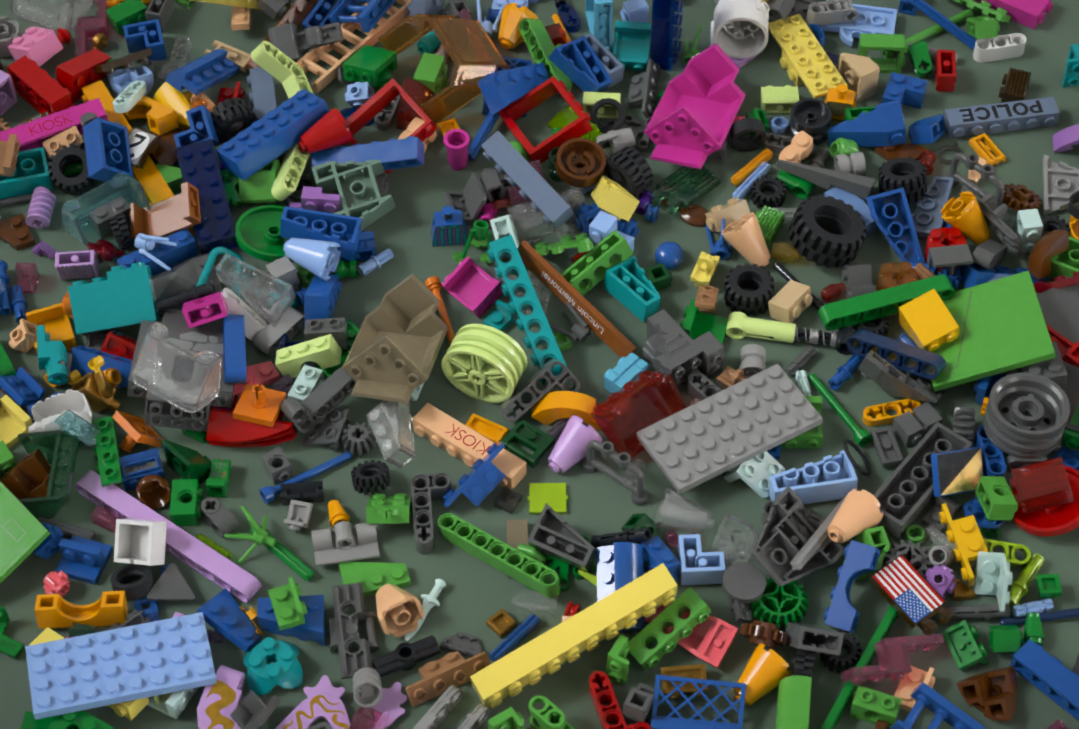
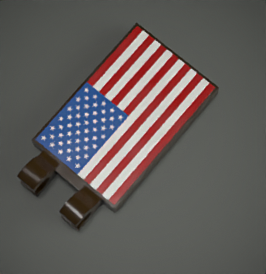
M902 554L869 578L871 584L912 629L918 626L927 637L932 635L938 627L930 618L935 615L944 626L950 621L949 618L953 616L951 610L943 607L946 601Z

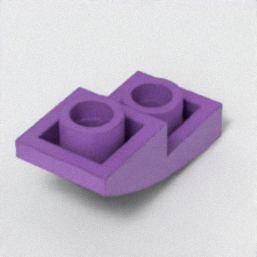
M1079 124L1065 128L1053 135L1054 153L1072 150L1073 145L1079 144Z

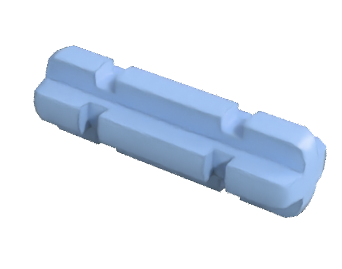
M1046 598L1040 601L1023 603L1022 605H1014L1012 611L1014 617H1022L1028 613L1050 611L1054 606L1052 599Z

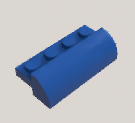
M216 49L168 74L165 82L178 91L186 88L193 94L198 95L239 72L240 67L234 64L232 60L226 58L228 51Z
M613 542V545L596 547L598 601L644 575L642 545L632 542ZM645 617L639 618L633 627L629 629L624 627L617 632L633 633L642 631L646 627Z

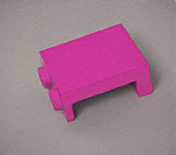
M469 256L460 261L457 268L447 275L442 283L444 289L477 318H480L503 293L501 283L476 265Z

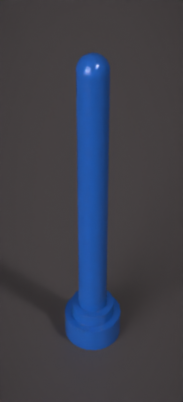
M346 452L281 484L307 481L350 460L352 454ZM280 484L275 487L265 486L259 489L265 504L275 500L274 498L281 492Z

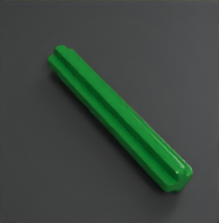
M251 528V535H253L254 530L253 528ZM277 539L273 547L264 543L266 548L305 581L313 578L314 571Z

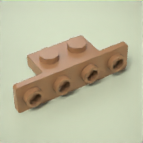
M458 651L451 652L436 661L428 662L423 667L418 668L422 680L405 688L411 706L415 707L443 694L451 685L458 687L471 681L470 676L491 665L487 653L484 651L465 660Z

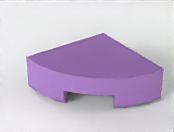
M44 241L37 244L32 250V253L37 256L42 254L48 256L49 259L55 258V253L58 252Z

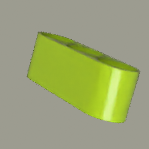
M983 539L988 552H993L995 547L1001 548L1005 553L1006 561L1010 562V566L1022 567L1030 560L1031 552L1025 545ZM1015 551H1022L1025 554V560H1017L1014 556Z

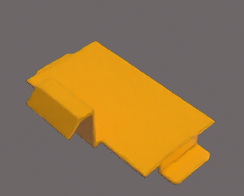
M250 606V610L247 611L244 607H240V609L249 616L251 621L256 626V632L258 634H263L259 626L254 621V618L258 616L255 609L252 606Z

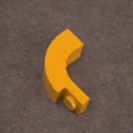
M555 391L546 393L533 405L531 417L548 426L558 419L571 418L573 415L583 419V422L587 425H591L594 429L601 431L605 428L607 411L596 406V399L586 394L573 391Z

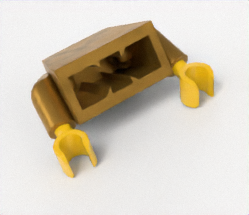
M101 356L94 357L88 362V367L95 371V373L91 371L81 378L78 370L70 372L68 383L73 385L71 389L74 391L78 390L86 396L93 412L98 413L105 408L113 412L118 410L121 402L114 398L116 388L106 381L104 372L100 370V367L104 365V359Z

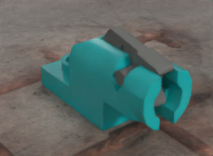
M36 325L39 370L46 369L49 383L54 385L66 384L70 378L72 354L67 352L62 341H50V333L45 332V325Z

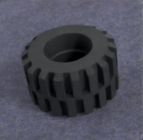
M243 98L225 99L224 102L218 103L216 107L214 106L213 111L210 112L221 146L237 136L239 132L247 129L255 121H258L250 104L243 100Z
M69 144V147L64 145L62 150L59 151L57 149L55 151L56 155L50 157L52 162L48 163L50 178L62 192L66 194L68 192L70 195H75V193L82 195V191L85 190L86 193L90 191L88 189L90 186L94 188V181L98 180L88 176L86 150L82 145H77V147L74 144ZM70 163H84L83 171L79 176L75 178L64 176L65 168Z
M629 146L623 147L606 159L605 172L607 177L616 181L634 197L652 186V170L645 158L634 148Z
M895 158L884 162L879 167V193L904 188L907 201L913 202L920 199L927 192V169L921 161L913 158Z
M745 263L744 266L740 264L736 268H732L730 273L726 275L724 286V300L727 307L730 306L731 311L742 312L747 316L751 314L757 316L758 313H764L765 309L768 310V302L773 298L775 283L773 276H770L769 270L765 271V267H758L757 264L749 265V263ZM749 288L754 289L755 291H746L743 289Z

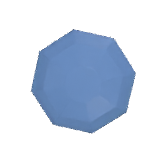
M775 117L771 120V131L775 134H785L788 131L789 122L786 118Z

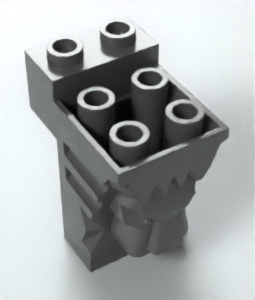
M664 309L647 318V340L643 348V357L653 363V367L660 374L659 379L663 382L668 394L675 390H680L687 384L688 376L693 372H700L708 379L720 374L723 366L724 346L710 331L692 340Z

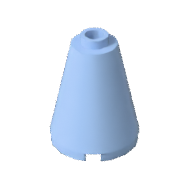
M291 238L285 242L283 247L285 256L326 281L331 278L328 276L329 273L335 272L341 251L337 250L340 244L331 241Z

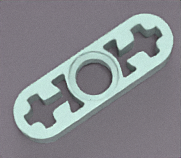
M134 81L130 83L113 101L114 111L116 113H125L131 110L147 93L145 82Z

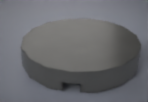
M746 562L735 563L724 572L722 586L730 599L738 600L739 603L743 604L753 603L759 600L764 593L766 578L762 570L754 564Z

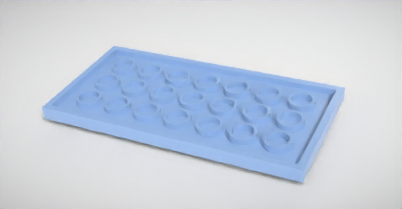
M203 612L25 646L35 720L217 683Z

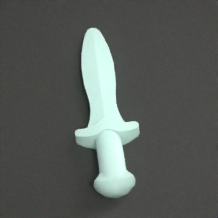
M436 579L435 586L430 594L421 595L424 617L422 620L419 618L417 622L419 625L416 630L405 635V641H409L417 633L431 608L435 605L437 607L440 606L437 597L442 589L447 587L444 580Z

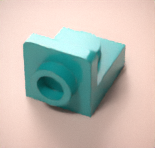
M498 300L496 302V309L483 320V325L494 327L503 332L514 322V315L510 310L509 304Z

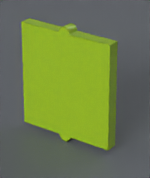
M529 483V496L527 500L530 502V514H541L546 503L557 514H566V501H568L566 483Z

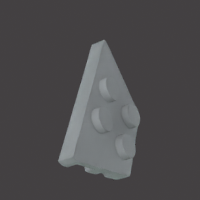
M1043 155L1042 159L1043 215L1068 209L1070 196L1079 191V169L1070 167L1061 161L1059 164L1049 160L1050 156Z

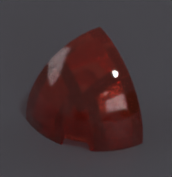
M405 77L402 85L403 90L433 122L443 110L439 98L424 84ZM400 95L401 101L400 107L397 110L396 126L399 130H406L415 117L422 118Z

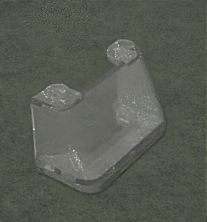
M10 0V11L17 19L41 28L54 30L55 33H57L58 28L67 29L71 32L95 5V0Z
M156 321L147 328L132 369V382L185 412H197L219 396L222 357L210 350L201 351L196 355L185 351L165 340L168 336V329Z

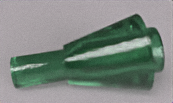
M73 622V627H69V638L107 631L110 627H95Z

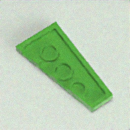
M953 0L960 4H965L971 9L982 11V14L993 17L1001 22L1009 23L1012 17L1007 14V10L1000 7L997 10L991 8L992 4L983 0L981 3L975 0Z

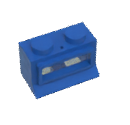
M158 448L119 458L125 491L136 490L139 481L149 474L165 478Z

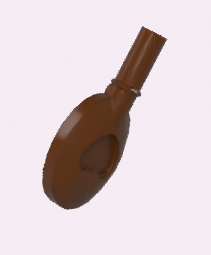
M663 196L661 203L679 211L680 218L685 223L694 227H705L707 219L705 214L709 212L707 209L695 204H690L683 208L670 198Z

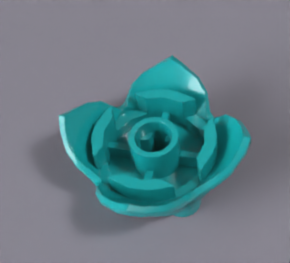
M267 637L250 649L243 660L244 666L247 668L246 679L250 691L252 690L257 696L271 692L274 686H280L284 689L302 686L303 670L297 660L299 650L296 645L288 641L274 640Z

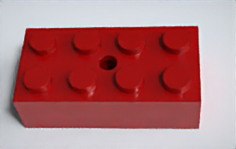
M26 55L7 66L15 92L38 113L48 112L51 115L74 106L71 101L72 95L67 88H63L57 79L51 78L45 69L42 70L34 60H30Z

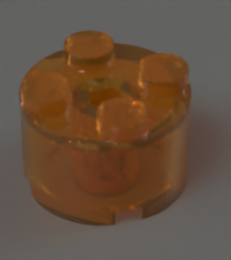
M890 262L882 264L878 272L876 291L917 281L918 276L911 263Z

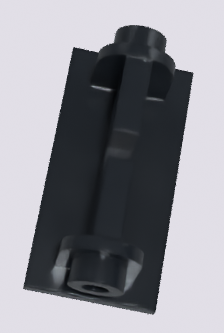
M323 481L280 484L282 505L290 504L291 499L308 503L324 502Z

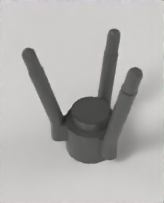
M567 302L566 305L579 321L576 322L566 312L562 313L573 324L571 328L573 333L548 322L550 328L570 337L573 341L578 339L580 342H584L590 336L592 330L587 327L588 324L581 318L574 307Z

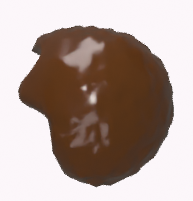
M149 474L143 477L136 487L138 500L152 510L164 507L171 500L170 486L162 476Z

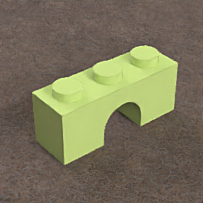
M329 334L277 350L275 365L284 378L289 380L298 377L307 361L316 362L322 369L341 364L342 349L333 336Z

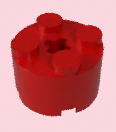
M956 227L932 229L927 238L924 254L926 263L929 248L967 244L961 230ZM938 267V268H939L938 271L941 272V268H946V267Z

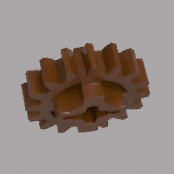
M1012 183L1010 185L1005 184L1002 203L1006 204L1008 208H1013L1015 212L1028 209L1039 210L1042 204L1041 199L1038 198L1039 195L1035 194L1033 190L1027 189L1026 186L1019 184L1015 186Z
M754 620L753 624L742 623L739 633L741 636L749 638V642L753 645L758 646L760 643L766 645L765 647L769 649H774L775 645L786 646L788 634L779 631V627H776L775 624Z

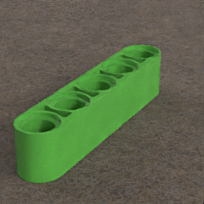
M522 19L519 24V30L535 63L543 62L549 78L554 76L558 82L562 80L567 88L566 92L571 90V79L548 59L555 50V47L543 22L540 19Z

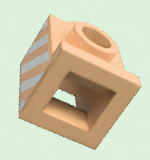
M21 319L20 325L9 334L11 338L9 341L10 347L26 354L34 346V342H37V324Z

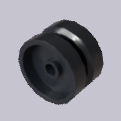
M813 98L802 99L792 106L790 113V136L793 138L798 132L803 130L813 138L815 146L827 140V129L830 128L832 118L830 107L823 101Z

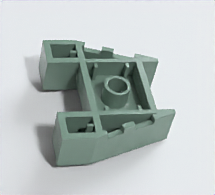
M366 160V162L347 161L346 163L330 161L311 167L318 187H322L323 193L335 189L339 191L344 210L333 214L362 218L361 231L396 207L391 194L381 197L375 176L385 173L380 160Z

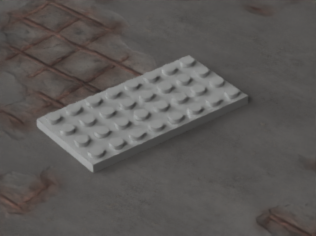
M776 364L636 432V436L676 491L681 494L822 424L823 418L782 368Z

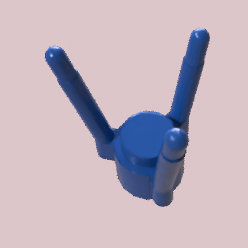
M724 218L721 223L720 240L715 244L711 230L707 224L705 225L711 248L710 255L720 256V260H725L732 256L733 246L729 245L722 235L726 221Z

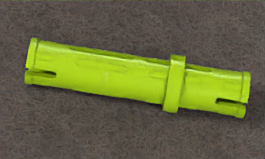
M1033 553L1030 560L1025 565L1018 579L1012 583L1009 608L1012 609L1014 605H1018L1021 598L1027 594L1030 583L1044 563V558L1040 554Z

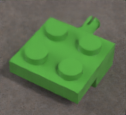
M379 493L369 497L366 506L367 524L410 523L412 496H407L405 493H397L394 496H386Z

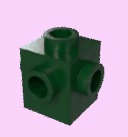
M646 513L632 514L621 528L622 531H625V529L629 528L637 530L647 527L651 531V538L656 537L660 533L655 526V522Z

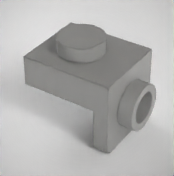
M291 499L287 519H284L283 523L289 525L288 529L301 531V528L308 529L313 504Z

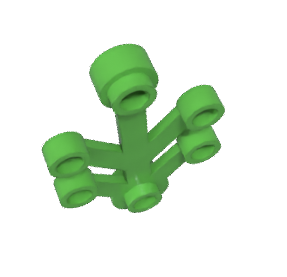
M587 233L576 235L575 240H573V236L570 234L562 236V241L551 244H546L545 241L534 244V249L541 256L549 254L550 250L552 254H559L564 252L563 248L577 247L581 253L594 249L592 240L587 237Z

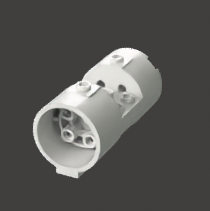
M714 0L717 5L714 10V20L711 22L710 46L716 43L728 57L737 59L750 58L762 52L768 43L770 8L767 2L762 0Z

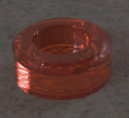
M511 199L493 202V210L512 206Z

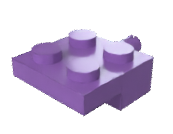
M303 186L301 203L290 202V207L332 214L342 211L340 194H324L322 187Z

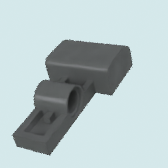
M339 22L321 27H308L298 33L296 25L292 23L268 29L270 43L294 62L302 58V51L344 41Z

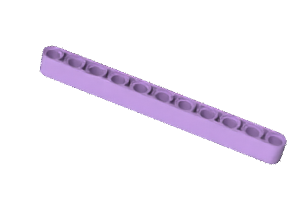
M89 470L74 485L82 496L117 519L132 518L166 521L165 551L221 588H226L230 594L239 600L247 603L262 587L260 581L252 574L115 485L102 487L100 475L96 472Z

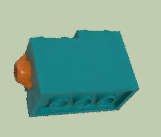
M145 262L132 263L131 268L126 269L123 265L111 267V271L106 272L107 278H93L92 283H87V280L72 282L73 286H68V292L62 299L64 313L74 319L76 334L141 324L142 320H160L158 309L155 306L156 296L151 268L149 265H145Z

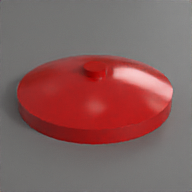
M1056 464L1039 466L1025 472L1012 484L1011 491L1018 502V510L1014 513L1012 521L1021 530L1036 536L1050 537L1068 533L1079 526L1078 470Z

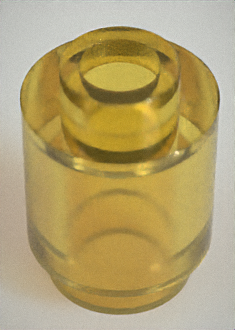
M773 242L771 258H775V261L794 263L795 260L799 259L797 249H794L791 243Z

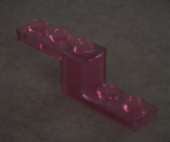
M96 0V7L99 10H96L95 16L77 17V25H74L77 36L75 38V47L78 50H75V57L88 52V42H92V38L97 33L105 34L109 40V23L105 11L108 9L107 0Z
M943 634L884 638L874 644L879 665L852 667L841 673L842 681H852V684H861L866 682L865 680L878 683L885 681V678H891V681L903 680L904 675L912 672L908 654L917 652L918 649H923L924 652L937 650V646L944 643Z

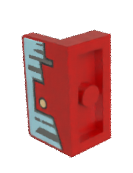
M113 329L108 332L101 351L133 360L137 339Z

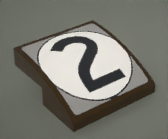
M135 127L128 134L132 166L143 170L149 152L156 153L162 137Z

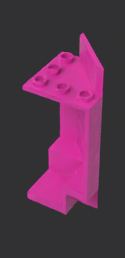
M716 43L691 58L684 72L670 80L644 131L656 144L650 159L702 169L707 156L722 147L746 94L734 83L740 69Z

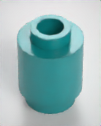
M436 30L429 31L417 42L418 51L422 55L424 52L432 54L442 44V35Z

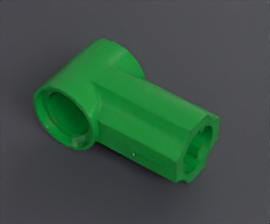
M782 169L777 176L778 181L780 179L783 180L786 187L793 190L794 195L801 200H805L817 187L816 184Z

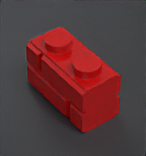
M937 50L934 64L935 89L939 92H953L957 78L955 51Z

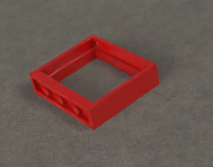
M554 76L498 112L504 124L516 140L522 144L536 166L555 155L560 146L566 141L580 138L593 129L589 122L591 120L589 114L586 111L582 112L581 104L578 101L574 102L575 98L570 90L566 92L565 84L562 80L558 82ZM559 92L578 119L533 147L514 121Z
M394 78L345 120V125L350 129L353 136L400 94L425 122L410 136L418 137L423 142L426 138L432 136L438 128ZM353 137V141H351L350 143H351L352 145H354V144H357L358 142H357L356 139ZM386 170L385 173L389 174L392 170Z

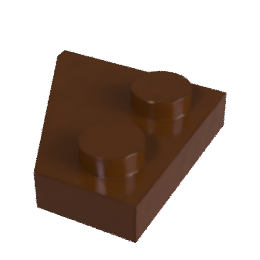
M910 143L875 147V153L886 161L895 158L920 160L928 152L927 148Z
M23 213L0 221V240L10 244L13 249L19 251L36 245L28 225H26Z

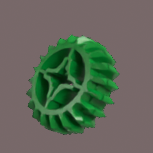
M769 577V580L766 578L764 593L759 600L750 603V610L754 612L755 619L775 624L776 627H779L778 630L780 626L786 629L788 622H801L803 616L807 614V607L809 605L808 594L804 592L803 585H798L797 580L779 587ZM778 597L780 598V602H781L780 607L778 606V602H777V601H778Z

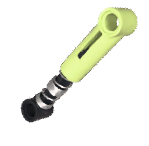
M742 312L730 313L726 328V335L732 339L751 337L787 343L803 340L806 343L809 342V344L823 343L824 346L830 344V346L836 348L837 352L843 355L853 354L847 347V340L857 332L851 327H842L838 332L830 331L829 333L823 330L820 332L819 329L810 328V330H806L805 327L799 329L794 323L751 318Z

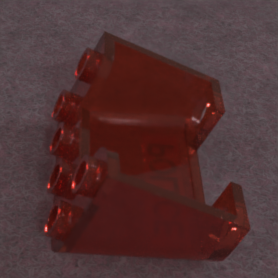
M645 370L634 381L624 384L623 389L609 395L605 402L597 404L592 408L591 416L609 442L613 443L614 449L618 454L626 452L630 455L631 459L644 450L642 445H637L640 441L637 439L636 432L686 408L671 375L668 373Z

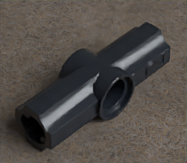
M431 635L411 644L407 642L401 643L396 647V650L376 657L371 661L380 677H384L401 669L406 671L413 669L416 663L440 654V648L435 636Z

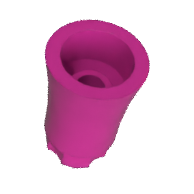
M461 129L450 130L443 137L448 162L451 165V169L455 171L465 169L468 162L470 136Z

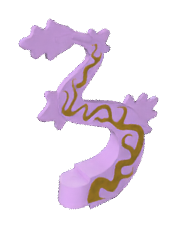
M221 665L216 673L217 683L206 685L197 708L199 729H241L231 718L230 714L243 699L242 691L245 684V673ZM322 676L315 687H304L303 691L307 698L275 728L307 729L310 728L316 719L324 718L332 729H352L346 708L340 699L345 693V688L332 686L328 676ZM396 682L389 689L382 688V699L373 707L375 724L370 729H386L405 714V709L401 708L400 705L407 701V696L401 693V683Z

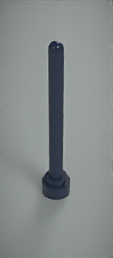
M1079 608L1039 613L1041 622L1079 617ZM1026 615L1003 618L999 621V624L1024 625Z

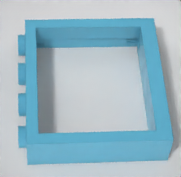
M585 0V13L589 32L612 53L613 0Z

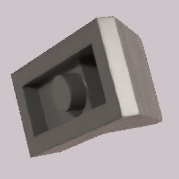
M948 495L937 497L935 506L922 521L924 526L939 535L946 528V524L942 525L939 518L941 504H947L952 520L964 506Z

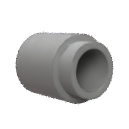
M936 545L929 551V560L938 567L942 565L948 567L954 560V554L949 547ZM941 553L945 554L943 561L940 559Z

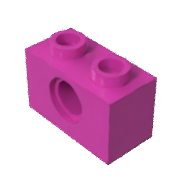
M220 291L183 303L182 312L188 327L192 328L226 317L228 315V307L223 293Z

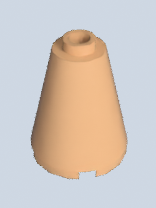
M754 212L741 216V220H735L726 226L722 231V235L751 265L757 264L758 267H764L769 263L771 256L757 216Z
M863 489L861 491L851 490L846 495L827 528L829 538L834 542L844 543L859 535L865 529L878 525L882 521L883 512H880L879 507L881 505L875 496Z

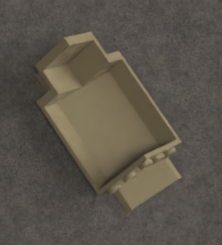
M411 274L385 293L380 306L366 315L342 367L356 381L350 396L408 403L413 390L428 380L448 326L435 314L440 300L414 274Z

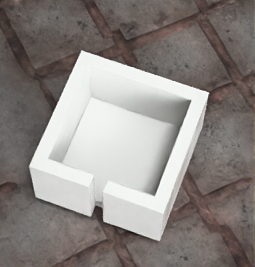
M132 518L116 519L114 562L149 566L164 565L167 522Z

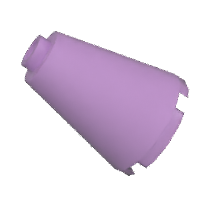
M572 415L548 458V466L555 473H564L585 458L586 446L590 440H597L603 443L599 433L591 425L587 427L582 424L584 420Z

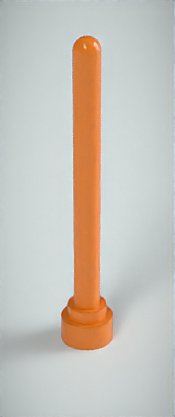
M432 276L425 280V286L440 300L437 309L441 320L448 326L446 336L451 345L455 334L440 294L442 284L439 277Z

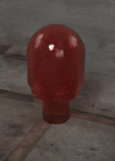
M841 282L826 286L821 291V298L825 302L834 301L839 298L841 291L846 288L845 284Z

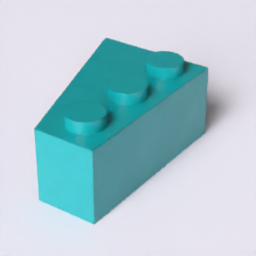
M634 255L606 271L603 288L642 322H645L647 318L658 312L661 297L652 282L647 280L644 275V269L639 267L637 258Z

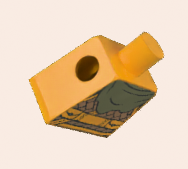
M839 84L836 88H829L824 103L830 107L832 112L831 122H844L845 109L857 108L856 93L853 90H848L845 84Z

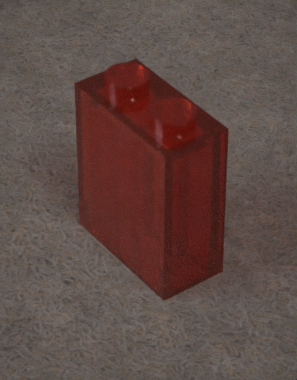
M1062 457L1011 470L1013 478L1009 479L1012 491L1017 490L1018 494H1015L1014 498L1018 507H1022L1023 514L1074 502Z

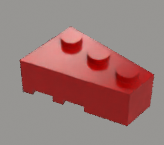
M95 48L56 66V79L63 88H67L70 91L73 104L83 96L81 88L103 80L107 76L104 72L98 74L96 66L107 63L112 57Z

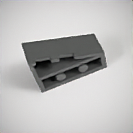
M546 503L527 542L538 551L589 573L596 559L595 548Z

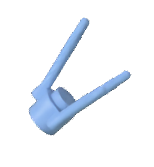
M476 0L478 36L482 39H491L493 32H497V26L507 1H504L495 23L492 25V22L488 21L486 17L482 21L480 0Z
M139 233L135 238L134 244L139 249L138 253L147 256L167 271H170V267L147 251L153 250L155 243L168 246H177V243L170 242L169 238Z

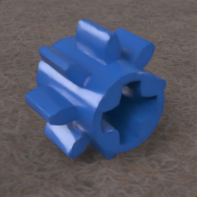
M632 218L629 221L622 219L617 221V229L622 233L637 237L640 231L637 228L638 222Z
M947 267L941 268V273L938 274L946 275L953 288L958 289L959 283H962L963 276L959 275L960 270L957 268L954 269L953 275L949 274Z

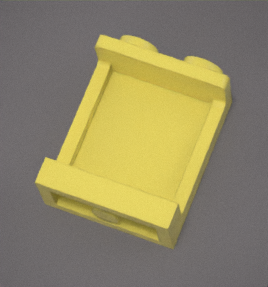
M8 395L0 398L2 407H0V442L4 441L9 449L29 434L28 427L32 426L33 423L31 417Z

